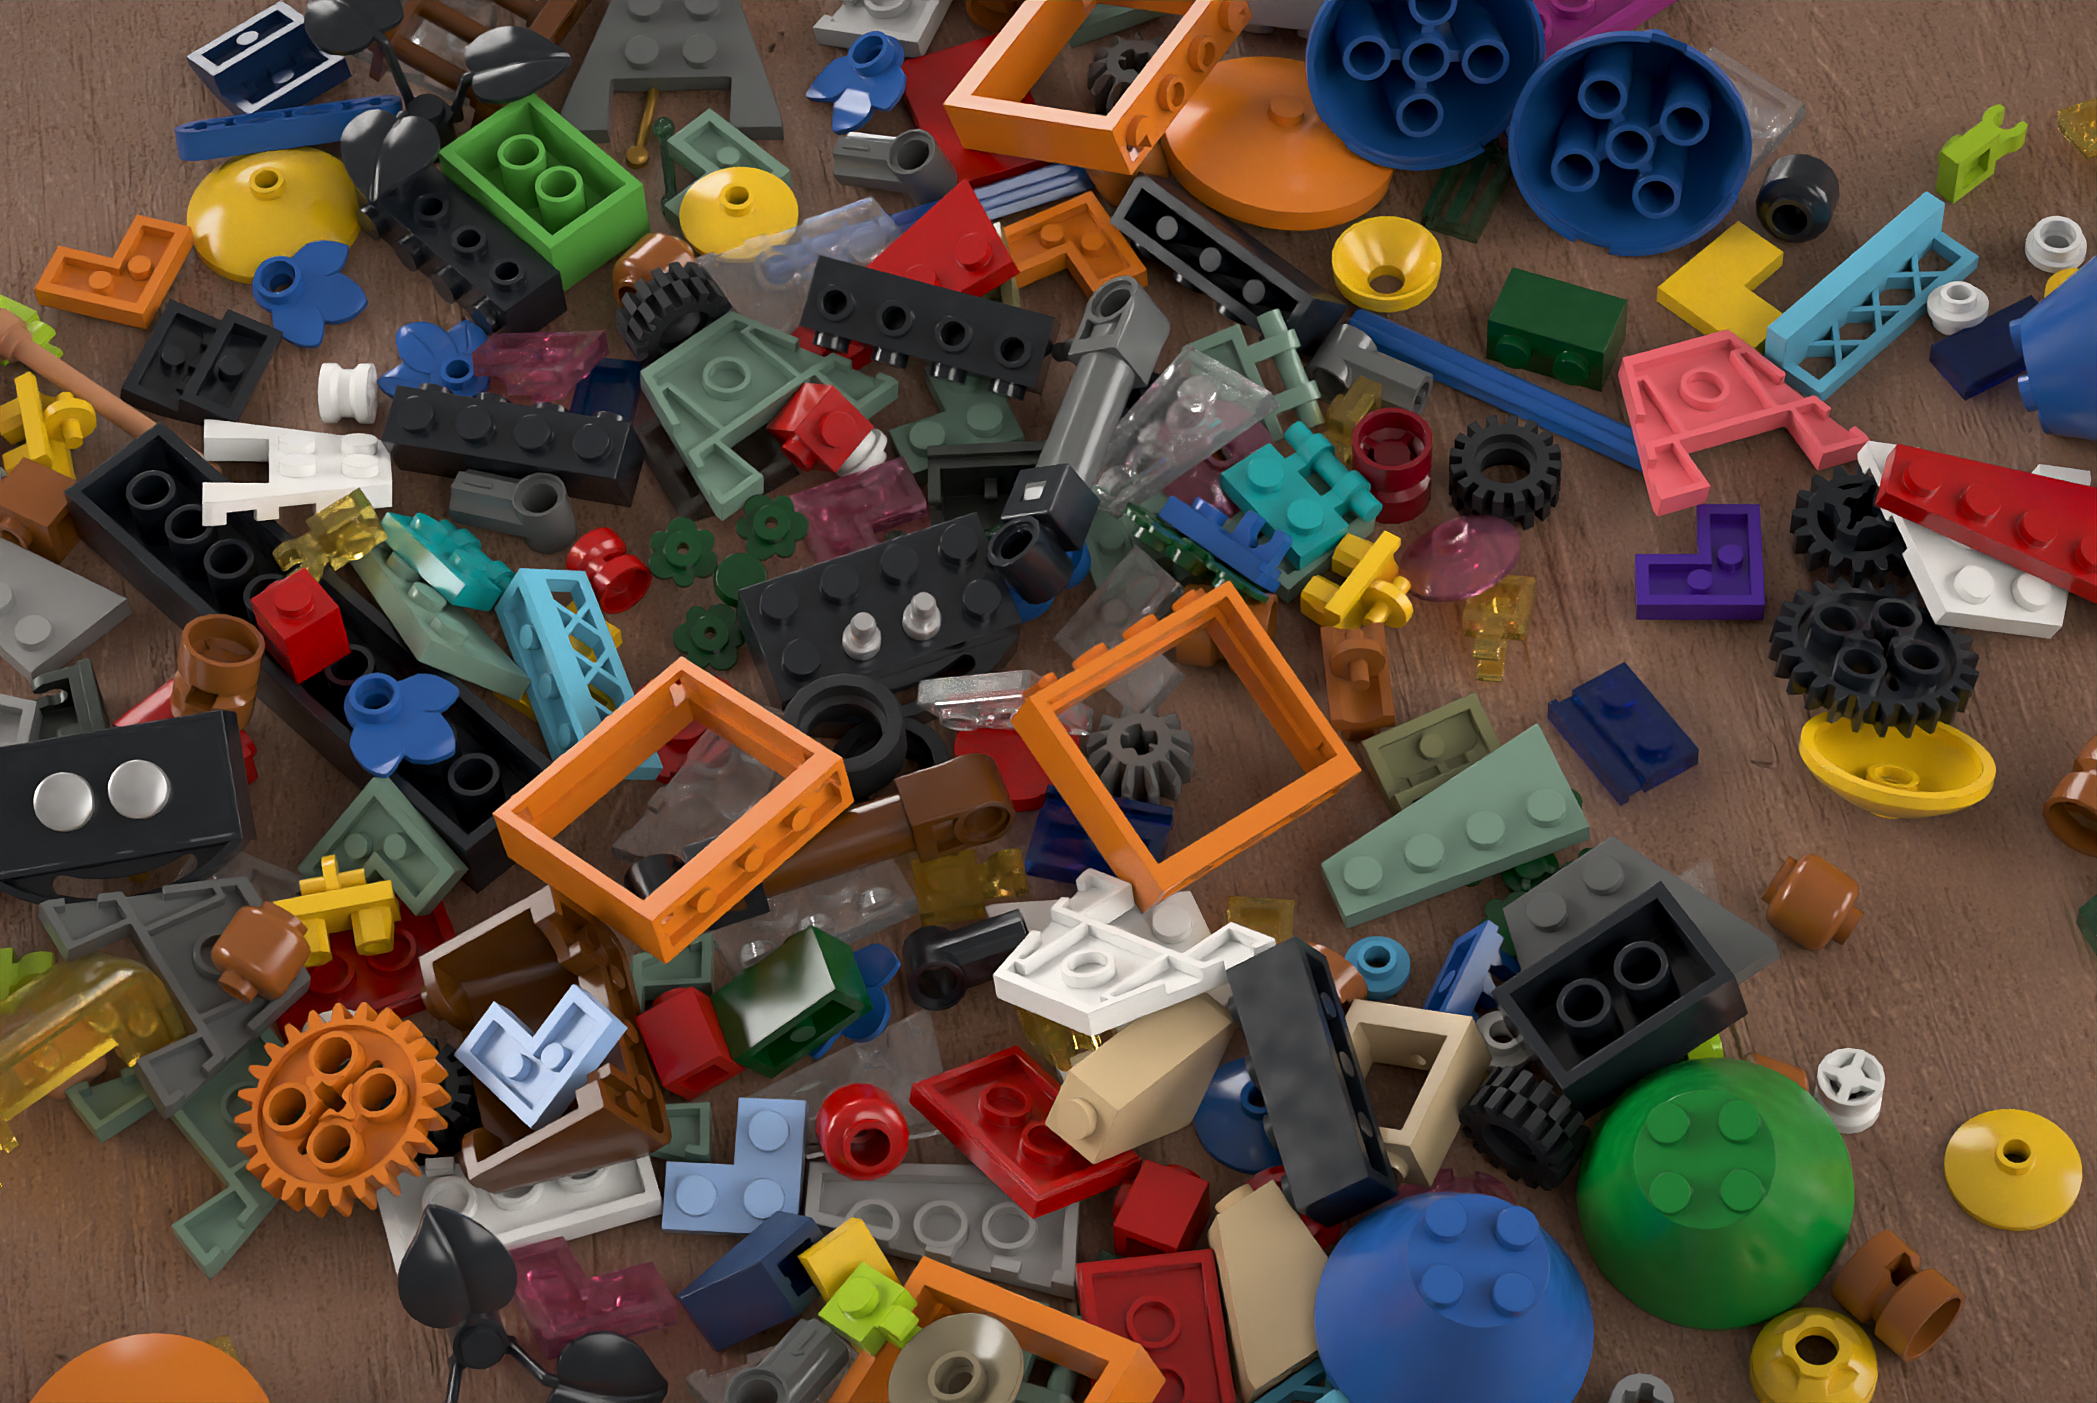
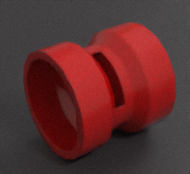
M608 527L591 530L582 536L572 546L566 558L565 565L567 570L586 572L599 607L607 614H618L636 605L644 597L651 584L652 575L649 568L637 556L627 554L626 543L614 530Z

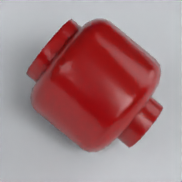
M852 1083L836 1089L824 1100L816 1117L815 1133L827 1162L838 1174L853 1181H874L887 1176L901 1164L908 1151L910 1133L905 1117L897 1102L887 1091L870 1083Z

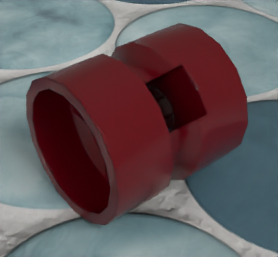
M1382 408L1368 413L1358 421L1352 432V471H1359L1371 484L1370 493L1382 504V510L1376 516L1375 521L1382 524H1400L1413 520L1423 513L1431 500L1432 432L1427 422L1415 412L1403 408Z

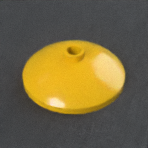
M307 146L231 157L214 168L200 182L191 197L187 211V226L191 227L194 237L193 248L202 262L211 270L229 280L252 285L259 265L268 258L274 256L292 258L306 244L321 240L343 243L350 248L361 230V225L356 216V211L360 208L355 187L346 172L344 164L324 151Z
M1829 711L1812 717L1802 728L1799 752L1812 774L1822 784L1846 801L1879 817L1919 819L1958 812L1985 798L1993 787L1996 765L1990 753L1967 734L1940 721L1937 722L1935 731L1932 734L1925 732L1915 724L1911 738H1905L1896 727H1888L1885 738H1881L1876 733L1874 726L1870 724H1864L1858 733L1852 732L1851 720L1845 717H1841L1838 721L1830 724L1827 722Z

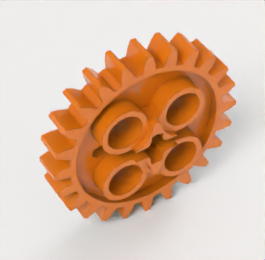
M361 1002L353 1017L341 1003H336L332 1011L331 1021L326 1022L315 1010H312L308 1016V1030L301 1033L293 1025L287 1024L285 1032L289 1041L288 1044L283 1048L269 1042L264 1045L272 1061L267 1067L250 1065L248 1071L259 1081L257 1088L239 1090L237 1095L252 1110L234 1117V1123L247 1134L236 1143L237 1148L250 1159L245 1166L247 1170L260 1182L262 1181L261 1186L276 1200L281 1198L296 1212H299L306 1206L318 1218L325 1216L331 1204L343 1217H350L355 1198H359L372 1211L377 1208V1190L385 1187L391 1194L398 1197L401 1194V1189L397 1176L403 1171L418 1178L422 1175L419 1166L414 1161L418 1152L423 1154H436L438 1152V1149L427 1138L429 1131L447 1129L448 1122L434 1109L451 1102V1096L439 1085L440 1082L448 1077L447 1070L435 1059L439 1052L425 1037L422 1038L423 1033L410 1020L403 1022L387 1007L378 1015L366 1002ZM351 1058L348 1065L343 1070H341L338 1073H335L337 1068L343 1061ZM396 1094L392 1103L379 1111L384 1100ZM305 1109L302 1117L295 1123L290 1124L293 1117L299 1111ZM350 1145L346 1155L339 1161L334 1162L338 1152Z

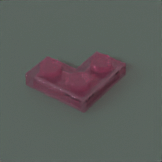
M606 330L493 334L471 355L475 377L498 376L500 382L506 383L508 396L531 395V399L534 402H551L566 397L568 391L577 382L589 376L590 371L609 354Z
M904 456L788 496L794 503L793 511L802 513L808 520L809 529L804 541L816 564L877 545L879 542L875 534L927 516L926 500Z
M563 1236L508 1250L517 1271V1285L513 1299L547 1360L558 1358L560 1352L569 1342L588 1332L611 1331L631 1338L677 1325L678 1304L652 1261L587 1278Z

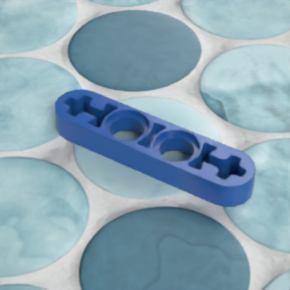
M395 95L372 96L188 122L174 129L179 159L185 161H200L341 141L342 133L346 126L365 111L380 109L396 116L399 111L403 110L402 98Z

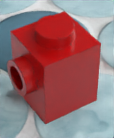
M803 383L765 427L783 445L780 448L781 452L796 467L805 472L817 470L833 473L839 470L874 428L833 385Z
M305 567L285 579L273 582L262 593L250 599L259 632L264 637L266 649L297 685L351 653L339 606Z
M692 986L676 988L663 993L654 1000L653 1008L635 1017L663 1087L688 1101L746 1070L745 1066L732 1060L711 998Z
M1145 1159L1135 1181H1124L1114 1203L1112 1215L1116 1219L1113 1224L1115 1259L1193 1251L1210 1218L1209 1182L1200 1179L1195 1172L1177 1164L1164 1166Z

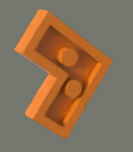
M1092 191L1004 227L1011 257L1020 271V274L1016 276L1018 289L1067 268L1090 300L1093 293L1101 285L1119 276H1131L1138 281L1142 288L1148 286L1147 269L1119 229L1109 223L1111 220L1110 216Z
M136 214L113 258L58 245L34 288L38 304L147 330L194 244L191 227Z

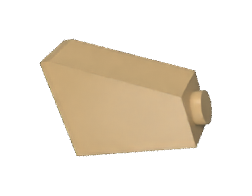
M1204 992L1135 1019L1068 1071L1045 1125L1092 1164L1191 1125L1237 1027L1230 1011L1208 993Z
M1271 1180L1256 1191L1249 1184H1245L1225 1196L1215 1206L1219 1214L1207 1233L1209 1249L1213 1248L1226 1340L1236 1393L1242 1403L1254 1402L1320 1357L1314 1333V1305L1320 1278L1329 1258L1296 1211L1289 1205L1286 1197L1274 1180Z

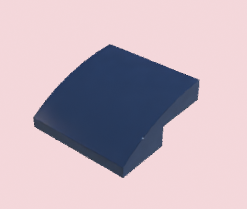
M283 1L277 2L186 56L190 67L234 115L300 107L352 76L345 57L330 55L315 47L306 34L304 16Z

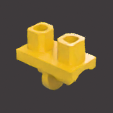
M30 371L15 378L18 397L0 406V433L11 445L25 439L27 443L2 455L5 472L9 475L22 458L25 457L76 480L70 449L82 446L83 439L96 428L97 418L93 406L85 400L74 398L71 392H62L56 398L44 395L38 391L36 377Z
M1384 530L1377 541L1373 543L1347 533L1337 545L1332 556V571L1347 579L1339 586L1320 575L1313 576L1300 595L1301 613L1323 627L1332 626L1349 630L1360 628L1362 624L1367 626L1377 622H1383L1384 625L1391 628L1405 626L1412 617L1413 607L1406 596L1411 588V584L1406 578L1400 576V568L1395 562L1393 555L1401 545V538Z
M335 854L321 858L323 876L299 880L302 896L273 901L274 904L297 917L308 929L304 937L311 948V954L304 965L305 968L323 965L333 960L329 939L330 933L353 929L356 949L359 955L371 956L393 950L394 922L401 920V914L391 880L367 884L364 868L340 872Z

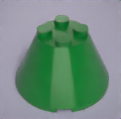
M1701 1058L1675 1063L1650 1073L1628 1087L1610 1104L1594 1126L1582 1154L1577 1177L1576 1198L1579 1221L1588 1249L1606 1279L1623 1295L1635 1303L1641 1310L1667 1323L1702 1331H1728L1762 1324L1793 1309L1802 1302V1298L1813 1290L1829 1271L1831 1272L1843 1251L1850 1232L1854 1212L1855 1190L1852 1167L1843 1139L1833 1120L1810 1093L1781 1073L1759 1064L1731 1058Z

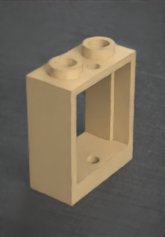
M1354 999L1345 1019L1364 1080L1373 1062L1430 1071L1402 1130L1379 1127L1396 1184L1408 1183L1431 1187L1461 1125L1459 1122L1460 1110L1479 1088L1492 1061L1490 1051L1471 1016Z

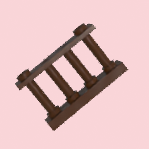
M407 0L403 5V21L394 29L384 33L389 39L397 59L456 92L460 77L467 72L412 42L410 39L424 20L468 44L491 29L439 0ZM592 0L490 1L526 20V28L537 32L560 46ZM373 40L367 48L373 53L369 77L380 82L388 71L389 66L380 46ZM472 85L466 94V98L470 100L469 106L475 109L471 129L507 105L487 104L479 101L474 95Z

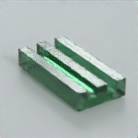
M1493 139L1483 146L1485 152L1474 157L1476 159L1445 218H1442L1440 216L1470 159L1445 167L1421 212V225L1424 228L1477 244L1513 175L1509 165L1508 147L1506 150L1498 148V139ZM1489 164H1497L1498 166L1467 225L1459 223Z

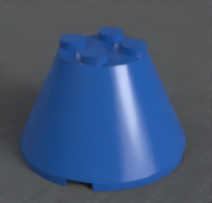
M1325 0L1314 19L1308 37L1305 60L1306 78L1312 101L1323 123L1325 122L1331 131L1355 154L1373 163L1401 170L1418 171L1445 168L1462 163L1485 152L1483 146L1498 137L1510 126L1514 107L1523 87L1538 67L1545 62V34L1541 18L1533 0Z
M1659 29L1614 31L1578 40L1556 52L1538 67L1523 87L1515 104L1509 129L1508 149L1511 169L1521 194L1536 215L1551 229L1572 242H1575L1577 238L1596 246L1609 248L1608 254L1645 256L1668 252L1697 240L1713 229L1730 212L1738 199V194L1750 169L1752 130L1748 112L1740 93L1725 72L1706 55L1684 42L1671 38L1666 32Z
M2096 254L2022 318L2010 321L2009 328L2015 351L2018 356H2024L2027 374L2018 378L2020 395L2028 412L2037 410L2040 424L2046 435L2053 433L2055 435L2097 442Z
M1460 1192L1423 1193L1390 1202L1374 1210L1355 1224L1331 1253L1320 1278L1314 1305V1333L1321 1363L1336 1391L1340 1389L1350 1403H1572L1581 1388L1592 1356L1594 1322L1591 1302L1581 1275L1570 1256L1558 1241L1539 1225L1535 1215L1527 1208L1514 1206L1502 1199L1488 1195Z

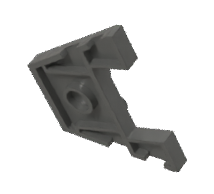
M611 0L560 112L563 118L593 143H610L614 92L648 91L651 88L658 89L659 91L731 89L730 124L750 140H784L782 117L740 0Z
M1614 836L1609 837L1503 908L1521 971L1659 881H1662L1734 974L1738 985L1780 958L1781 955L1778 945L1771 937Z
M247 876L162 886L161 893L125 897L122 891L97 894V901L65 904V899L59 898L47 900L39 904L38 918L66 963L125 937H129L190 1033V1036L136 1059L134 1073L163 1120L173 1116L309 990L311 977L304 966L284 996L275 1001L255 997L251 1004H246L232 997L217 984L222 973L217 970L211 960L210 953L213 946L241 907H260L263 904Z

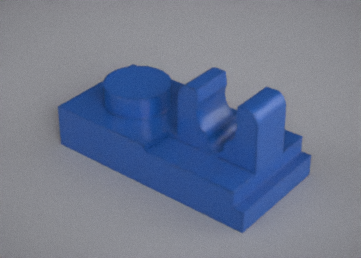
M1173 495L1170 496L1158 514L1160 518L1254 583L1273 593L1277 591L1281 585V582L1277 579L1282 573L1277 567L1293 543L1290 535L1277 529L1268 543L1259 545L1257 535L1265 524L1266 519L1253 511L1247 512L1233 533L1223 528L1229 517L1204 499L1197 496L1192 505Z
M1487 920L1455 940L1422 1009L1471 1016L1476 1023L1478 1013L1473 1011L1476 1004L1485 1010L1497 1007L1491 993L1497 987L1494 985L1490 973L1494 974L1501 981L1506 982L1521 970L1519 962L1500 948L1504 937L1497 933L1499 928L1497 925Z

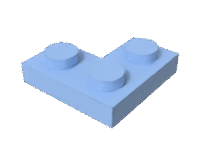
M573 984L536 1034L508 1008L493 1002L455 1052L454 1056L531 1129L537 1131L562 1116L576 1097L575 1090L586 1084L587 1074L599 1067L628 1027L592 994Z
M739 1097L734 1165L688 1162L666 1163L662 1230L665 1233L747 1237L777 1211L802 1215L809 1104L807 1101Z

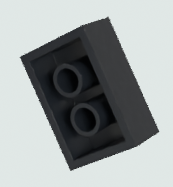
M1662 881L1645 890L1491 991L1507 1029L1545 1081L1553 1086L1552 1090L1556 1096L1559 1097L1564 1094L1572 1102L1568 1108L1580 1111L1585 1120L1610 1105L1621 1093L1641 1078L1671 1065L1748 1014L1734 974Z

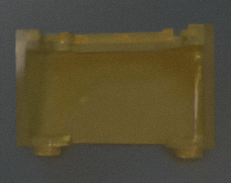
M101 950L93 951L68 963L62 959L0 1002V1152L3 1148L8 1153L18 1146L7 1121L114 1048L117 1055L131 1068L135 1065L136 1059L140 1058V1055L150 1054L188 1036L163 983L143 963Z

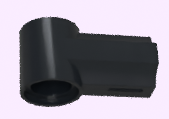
M1019 908L952 931L936 925L921 927L913 931L904 941L902 956L909 995L915 1004L926 1010H946L959 1003L965 996L967 988L994 980L993 974L1029 934L1023 914ZM933 966H943L936 970H926Z

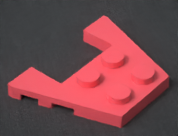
M1728 329L1623 357L1618 378L1652 510L1657 517L1706 503L1711 485L1688 455L1689 453L1785 427L1817 471L1858 460L1857 453L1870 439L1856 426L1852 427L1848 432L1829 417L1831 407L1815 395L1804 398L1785 384L1786 373Z

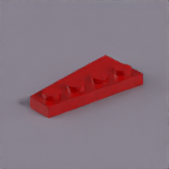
M966 177L866 266L871 269L977 297L985 295L1020 274L1018 267ZM800 326L790 334L799 338V347L823 357L833 352L852 360V369L859 370L872 362L870 359L873 350L851 344L847 354L823 349L812 345L814 334L806 332Z
M1897 444L1887 456L1875 502L1876 506L2097 604L2096 487L1903 444Z

